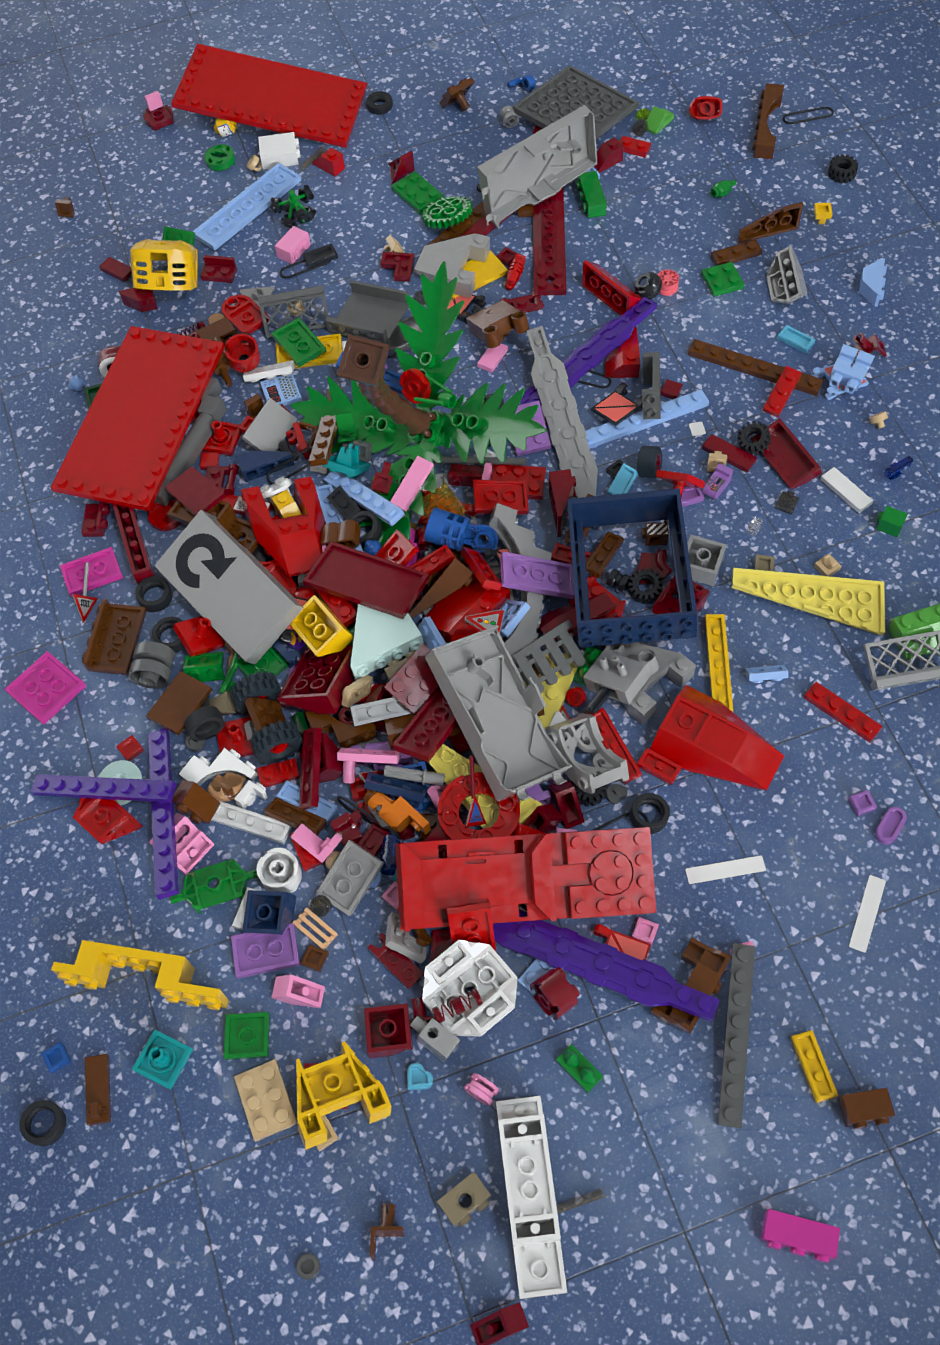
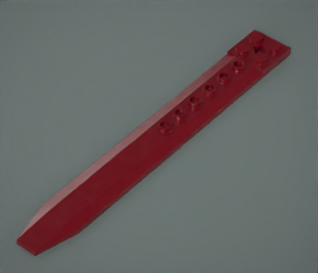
M536 125L533 134L542 130V128ZM563 186L555 195L542 200L535 206L533 205L534 291L540 292L541 296L566 295Z

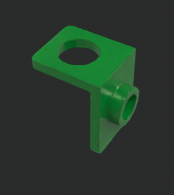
M352 412L336 414L335 419L339 431L338 443L355 440L357 431Z

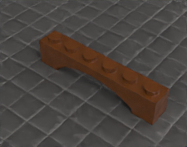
M766 83L765 90L762 89L759 109L762 110H758V120L754 140L757 141H753L752 151H755L754 158L773 159L776 136L771 134L767 119L776 108L781 107L784 85Z

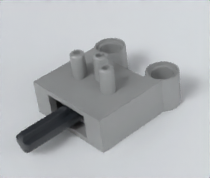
M623 643L606 646L605 650L583 677L587 689L597 693L586 707V710L594 715L608 697L630 705L651 675L655 674L659 669L655 652L651 649L642 650L638 654L639 661L627 658Z

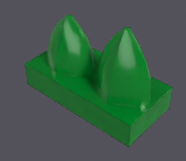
M593 647L586 648L583 655L585 663L578 667L573 682L586 686L583 677L603 651Z
M572 1044L556 1059V1062L587 1094L603 1079V1075Z

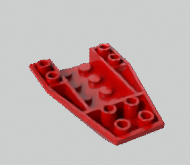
M685 685L677 695L650 747V750L682 766L683 770L767 791L785 755L723 703L688 685Z

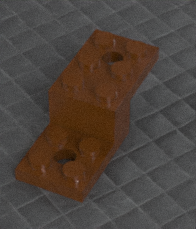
M221 500L207 511V513L217 517V521L238 543L247 548L251 554L254 552L259 544L255 540L248 521L236 517L230 503ZM178 501L175 502L167 513L169 518L186 525L195 517ZM246 536L245 539L238 540L240 537Z

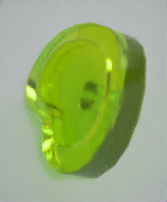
M646 108L640 109L636 113V119L647 121L651 111Z

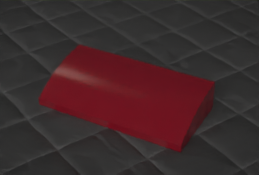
M780 418L767 426L771 436V444H768V449L764 448L765 452L762 455L790 489L797 488L822 474L821 467ZM756 434L750 439L753 443L758 442L761 439V435Z

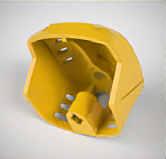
M146 239L135 243L131 247L130 258L133 288L150 290H192L197 288L198 257L197 249L193 245L181 240ZM152 261H168V271L158 270L152 272ZM138 262H145L147 266L140 267ZM182 263L185 264V267L173 268L172 264ZM138 270L147 271V275H139ZM173 272H185V276L175 277ZM138 279H146L148 283H138ZM184 280L186 283L184 285H174L173 281Z

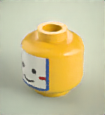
M216 118L214 129L220 136L227 137L235 133L237 123Z

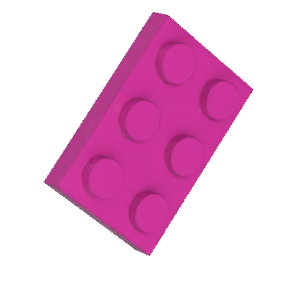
M112 547L60 565L68 593L71 597H73L72 594L79 595L83 593L86 562L89 563L87 591L123 579Z

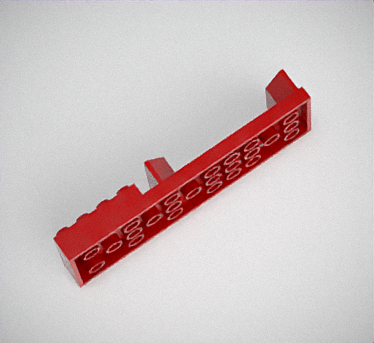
M650 827L395 843L400 930H405V932H409L411 929L449 927V921H443L442 909L490 902L493 923L548 919L556 921V919L562 918L578 919L656 913ZM514 840H522L523 853H515ZM438 845H446L447 858H439ZM518 904H527V916H519Z

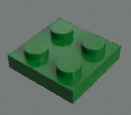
M733 262L709 267L701 271V275L713 297L744 289L745 284Z

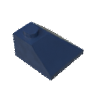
M248 890L242 932L282 935L294 917L296 896L288 892Z

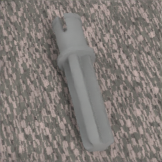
M389 765L384 768V776L422 782V785L427 783L443 786L444 773L429 772L427 769L420 771Z

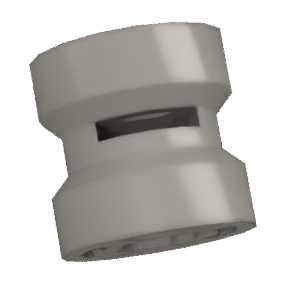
M505 106L502 108L500 116L507 128L515 127L519 122V118L514 113L513 107Z

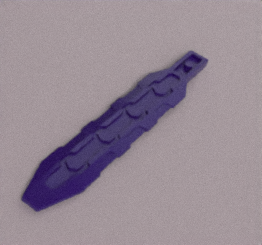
M643 297L625 314L605 323L583 345L573 350L571 355L562 361L568 376L569 387L574 386L590 369L595 368L602 362L604 357L628 340L634 327L657 309V303ZM531 386L524 392L519 405L538 400L540 406L542 405L535 386Z
M519 909V916H527V912ZM543 920L493 923L495 941L502 947L519 954H527L546 962L548 966L553 968L560 967L562 970L585 978L589 983L626 995L628 999L647 1007L670 1005L712 1023L720 1000L677 983L670 973L660 965L645 959H637L618 951L615 947L605 943H597L578 935V932L565 927L560 928Z

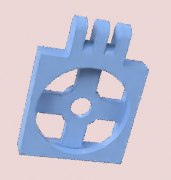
M507 599L499 609L505 611L500 630L501 638L503 636L509 637L530 609L526 602Z

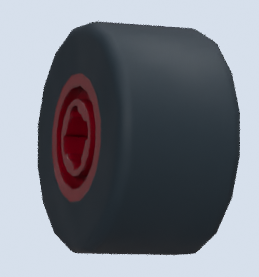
M643 445L637 457L638 475L643 478H657L655 477L656 472L662 468V450L658 446Z

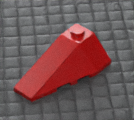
M634 327L628 340L607 355L604 364L605 378H639L640 351L636 327Z

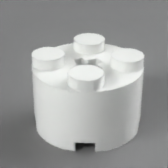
M273 848L267 851V854L261 857L257 864V875L266 891L292 893L297 890L302 879V870L296 857L289 850Z

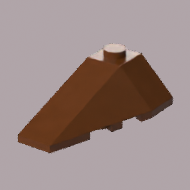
M803 202L778 207L739 229L738 244L798 229L804 205Z
M455 558L409 614L411 619L452 595L463 586L467 587L473 580L471 577L473 572Z

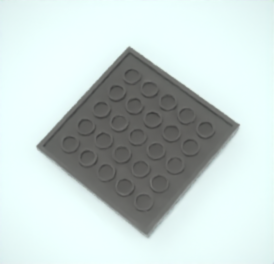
M569 65L513 106L514 113L543 129L585 105L594 113L596 139H598L637 109L639 102Z

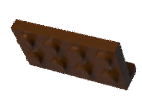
M102 599L101 604L98 605L97 618L93 621L92 634L87 640V650L82 656V662L88 671L121 675L129 674L135 646L138 643L147 612L145 607L110 604L107 599Z

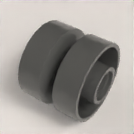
M144 641L138 643L135 646L133 662L128 674L129 679L135 684L146 688L161 689L167 687L175 652L170 647L158 642Z

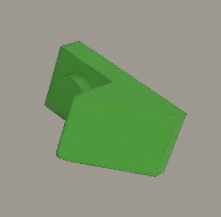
M654 106L643 129L656 135L674 119V114L664 108L659 109Z

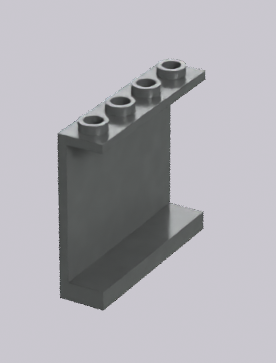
M351 280L352 293L336 318L327 316L325 320L328 332L341 334V336L345 337L351 334L387 344L397 329L398 322H401L409 309L405 294L409 295V292Z

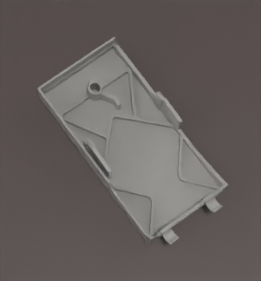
M499 625L433 648L426 655L425 659L497 802L515 794L521 801L531 798V796L526 794L525 790L553 778L557 785L567 782V780L562 778L561 774L570 769L572 764L568 763L547 735L537 716V713L546 706L537 684H534L531 677L528 678L531 683L528 687L524 683L497 630Z

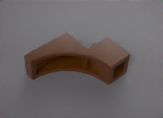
M308 710L305 711L310 727L321 728L322 733L327 735L334 732L340 748H351V746L368 742L378 737L374 723L354 727L353 724L343 723L330 714H317Z

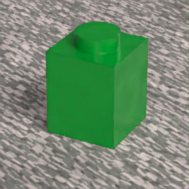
M886 506L884 512L880 511L876 522H879L876 530L898 537L908 513Z

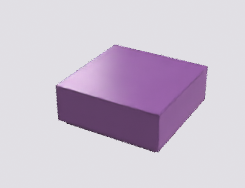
M868 790L851 795L848 798L857 817L877 809Z

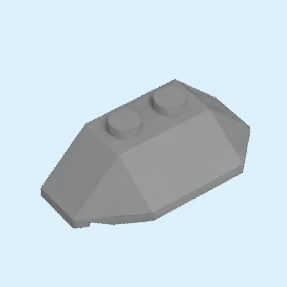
M792 246L777 252L766 276L771 301L773 303L789 304L807 294L805 280Z

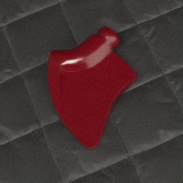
M659 548L657 553H641L637 569L643 570V567H646V570H649V568H652L653 572L657 571L658 575H661L662 580L670 575L672 569L667 565V550L665 548L664 550ZM642 580L638 585L652 584V582Z

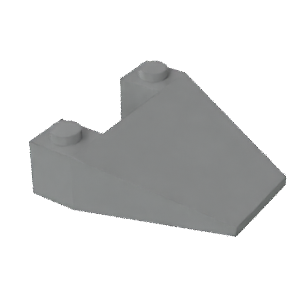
M474 233L426 245L421 252L414 272L419 275L424 274L433 282L440 265L445 261L448 283L455 277L458 278L454 294L471 298L475 288V272L463 269L468 259L486 262L490 252V237Z
M634 642L624 644L627 658L639 661L638 654L642 650L651 649L655 652L659 664L658 671L651 675L630 705L621 702L626 712L639 724L643 725L655 714L657 702L647 695L646 692L664 675L682 688L694 677L696 665L682 653Z

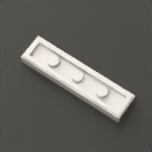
M220 802V806L211 821L283 845L292 828L273 818L225 802Z

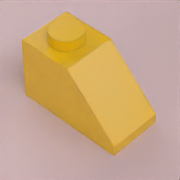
M287 489L271 497L274 509L280 519L301 515L296 502Z

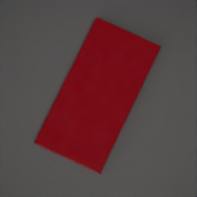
M330 541L303 579V583L305 586L404 619L428 582L429 574Z

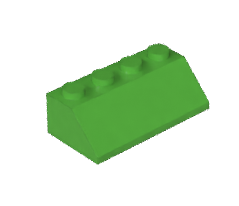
M940 603L893 618L888 628L892 638L939 631ZM936 636L929 637L925 642L934 649L937 645ZM910 640L907 644V647L915 652L920 646L914 640ZM922 647L918 654L923 656L932 652ZM906 650L902 652V656L905 659V661L910 660L913 657V655L907 652Z

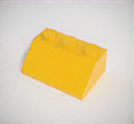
M315 595L302 606V611L290 623L317 657L342 651L354 639V636L330 608Z

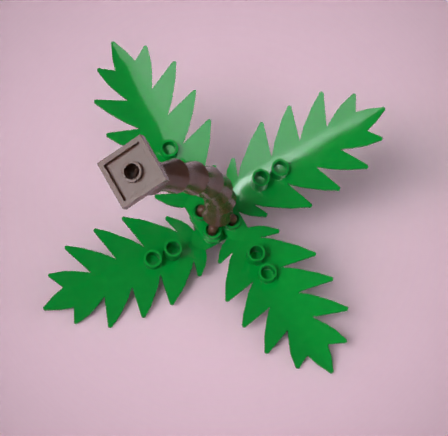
M445 261L440 265L433 282L424 274H421L422 292L427 308L405 294L409 309L422 333L401 322H398V325L412 351L418 358L395 348L404 372L411 368L418 369L424 375L428 374L442 385L446 383L459 361L458 356L445 361L442 360L449 354L463 333V330L460 329L446 334L464 305L462 300L447 309L454 294L458 278L455 277L448 283ZM348 334L337 376L351 380L353 405L339 385L329 376L327 381L332 403L320 392L307 386L310 401H300L291 404L292 408L305 416L301 420L302 422L314 426H319L321 417L352 412L357 431L355 440L363 441L366 439L365 442L372 443L371 454L392 446L387 455L394 453L398 456L409 455L391 465L389 476H392L393 481L397 482L392 483L389 495L377 493L389 502L417 456L433 463V460L439 464L441 463L440 452L436 446L446 445V448H450L451 440H453L458 455L465 462L473 440L477 458L483 464L490 441L496 456L503 463L507 439L515 447L525 451L526 439L528 437H533L547 431L538 422L532 420L539 408L537 404L526 407L516 413L525 392L524 388L515 393L499 409L506 388L505 383L493 393L483 407L482 404L489 385L487 382L477 389L463 405L465 396L462 395L450 413L432 410L437 405L424 402L421 404L417 403V408H414L409 401L401 399L395 391L391 390L383 378L385 375L384 366L390 349L389 344ZM428 379L431 387L428 399L438 400L439 394L445 391L439 392L441 388ZM347 441L337 442L332 448L331 453L340 451L342 443L347 444ZM410 443H416V445L407 447ZM434 466L421 486L433 494L436 492ZM419 490L409 509L424 516L423 497L421 490ZM403 510L405 515L393 526L378 518L383 527L382 536L378 541L381 544V548L396 529L410 540L409 510ZM363 522L360 527L373 526V522Z

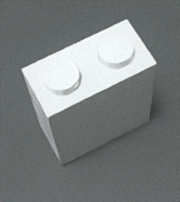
M294 132L258 137L263 170L272 169L278 163L285 167L299 165L298 158H301L299 140L295 138Z

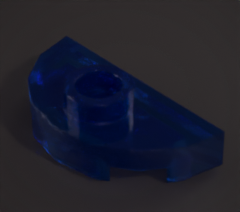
M907 456L897 463L893 462L885 469L884 476L890 480L898 478L903 474L900 471L906 466L910 467L914 459Z

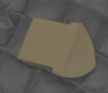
M228 691L210 699L209 706L218 708L222 716L238 712Z

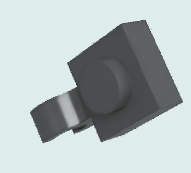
M354 440V443L347 441V444L342 443L345 451L351 443L353 444V449L358 445L359 460L366 462L371 460L372 443L361 440Z

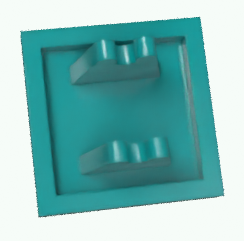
M351 443L348 445L346 452L345 447H341L339 453L331 456L328 464L323 466L329 468L332 472H341L346 477L354 478L368 471L371 463L359 460V446L357 445L353 449V444Z

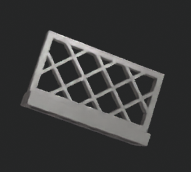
M940 630L863 645L872 680L870 684L872 691L940 679V666L930 662L934 654L940 657ZM936 636L937 645L935 649L925 643L929 637ZM910 640L920 644L916 652L907 647ZM893 643L901 647L897 655L887 650ZM871 647H877L883 651L878 659L871 655ZM922 647L932 652L928 659L918 654ZM904 650L913 655L909 663L900 658ZM885 653L894 658L890 667L880 661ZM915 658L925 663L922 669L918 670L911 665ZM896 661L906 666L902 673L892 669ZM878 664L887 669L884 676H876L875 668Z

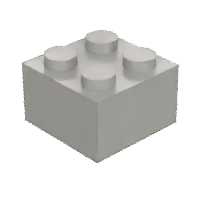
M690 535L687 545L692 580L714 586L727 545Z

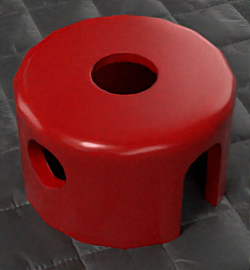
M243 333L236 334L226 341L228 352L225 351L228 364L233 370L241 373L250 372L259 365L261 359L260 351L256 340L252 336ZM242 355L249 357L246 360H239Z

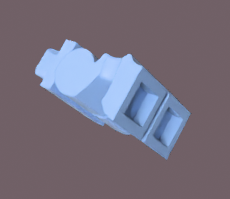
M843 344L828 379L830 380L829 386L836 388L840 384L845 386V391L850 394L858 391L875 356L860 350L855 363L851 366L858 349Z

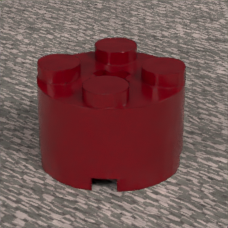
M560 967L549 969L530 984V990L535 989L536 995L533 996L548 1016L554 1015L553 1020H558L578 1004L577 997L580 995V992L575 985H570L566 979L565 972Z

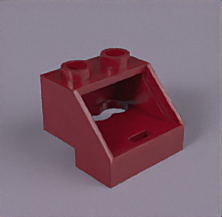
M675 576L668 582L656 600L652 609L653 613L680 612L679 600L671 596L672 594L678 595ZM693 581L698 614L704 608L710 591Z

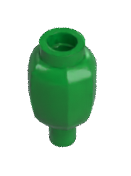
M732 179L731 181L722 180L717 182L710 190L711 196L713 198H721L731 192L732 187L736 185V181Z

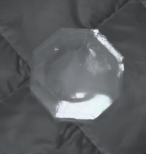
M754 517L749 522L748 533L754 536L757 535L763 525V519Z

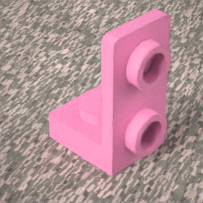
M301 824L291 835L293 840L321 863L342 840V837L336 833L331 839L327 837L323 841L304 824Z

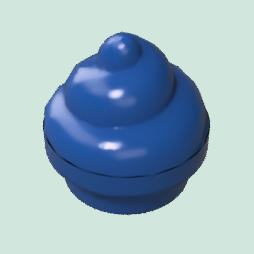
M377 540L365 542V553L375 556L381 549V544Z

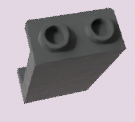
M660 352L642 353L643 385H652V389H642L643 419H661Z

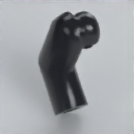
M282 440L279 443L278 447L281 452H291L292 457L298 454L290 450L289 441Z

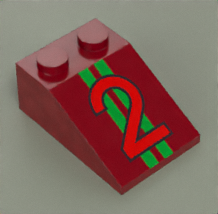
M570 469L549 472V498L557 537L562 536L569 516L568 499L576 497V478L572 476Z

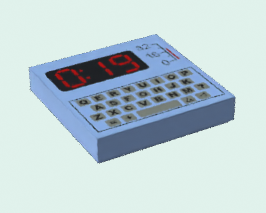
M293 374L288 376L281 375L260 382L266 401L271 398L277 404H283L284 406L302 401Z

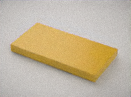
M491 250L486 262L472 259L466 262L463 269L475 272L474 291L505 276L508 271ZM453 294L452 298L454 299L459 295Z
M341 334L317 336L326 347L327 352L301 367L295 364V369L336 364L343 351ZM276 342L277 363L292 361Z

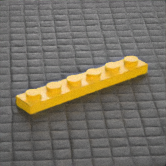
M706 614L705 627L711 697L723 703L733 712L725 614Z

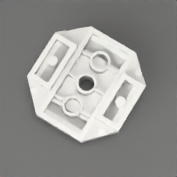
M458 940L425 967L422 1000L432 1014V1008L436 1006L442 1014V1003L451 1012L450 1000L459 995L463 996L469 1004L468 996L465 993V989L468 987H474L479 992L483 1004L478 1005L473 996L469 995L472 1009H469L461 998L466 1012L456 1015L452 1005L454 1018L451 1017L443 1006L445 1022L440 1024L455 1036L481 1037L515 1008L518 977L489 944Z

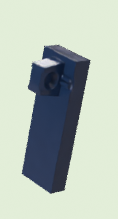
M372 772L368 773L364 785L366 789L397 797L401 796L413 808H418L420 802H424L427 786Z

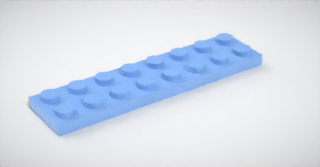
M278 163L193 231L195 232V238L215 251L270 207L271 197L274 199L275 197L281 198L301 181V176Z

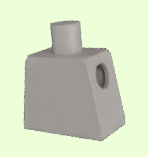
M418 1015L410 1025L419 1033L417 1040L443 1063L460 1042L458 1037L433 1018L427 1023ZM434 1032L437 1037L430 1038L428 1033Z

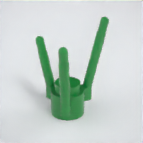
M425 374L427 379L445 392L439 394L438 400L415 397L414 401L453 409L457 402L456 395L452 394L453 390L446 388L437 380Z
M235 652L226 677L219 689L221 693L226 691L230 693L231 687L236 686V682L232 679L238 668L236 661L239 654ZM260 669L256 670V671L253 673V675H255L257 672H259Z

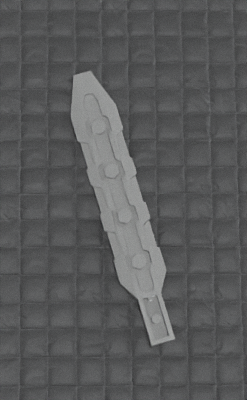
M543 326L527 330L535 358L531 376L540 397L543 415L546 417L552 444L555 446L559 458L560 470L570 469L572 476H575L577 498L586 497L588 493L596 496L598 469L587 443L584 425L581 424L577 412L575 397L572 395L568 384L564 363L551 353Z

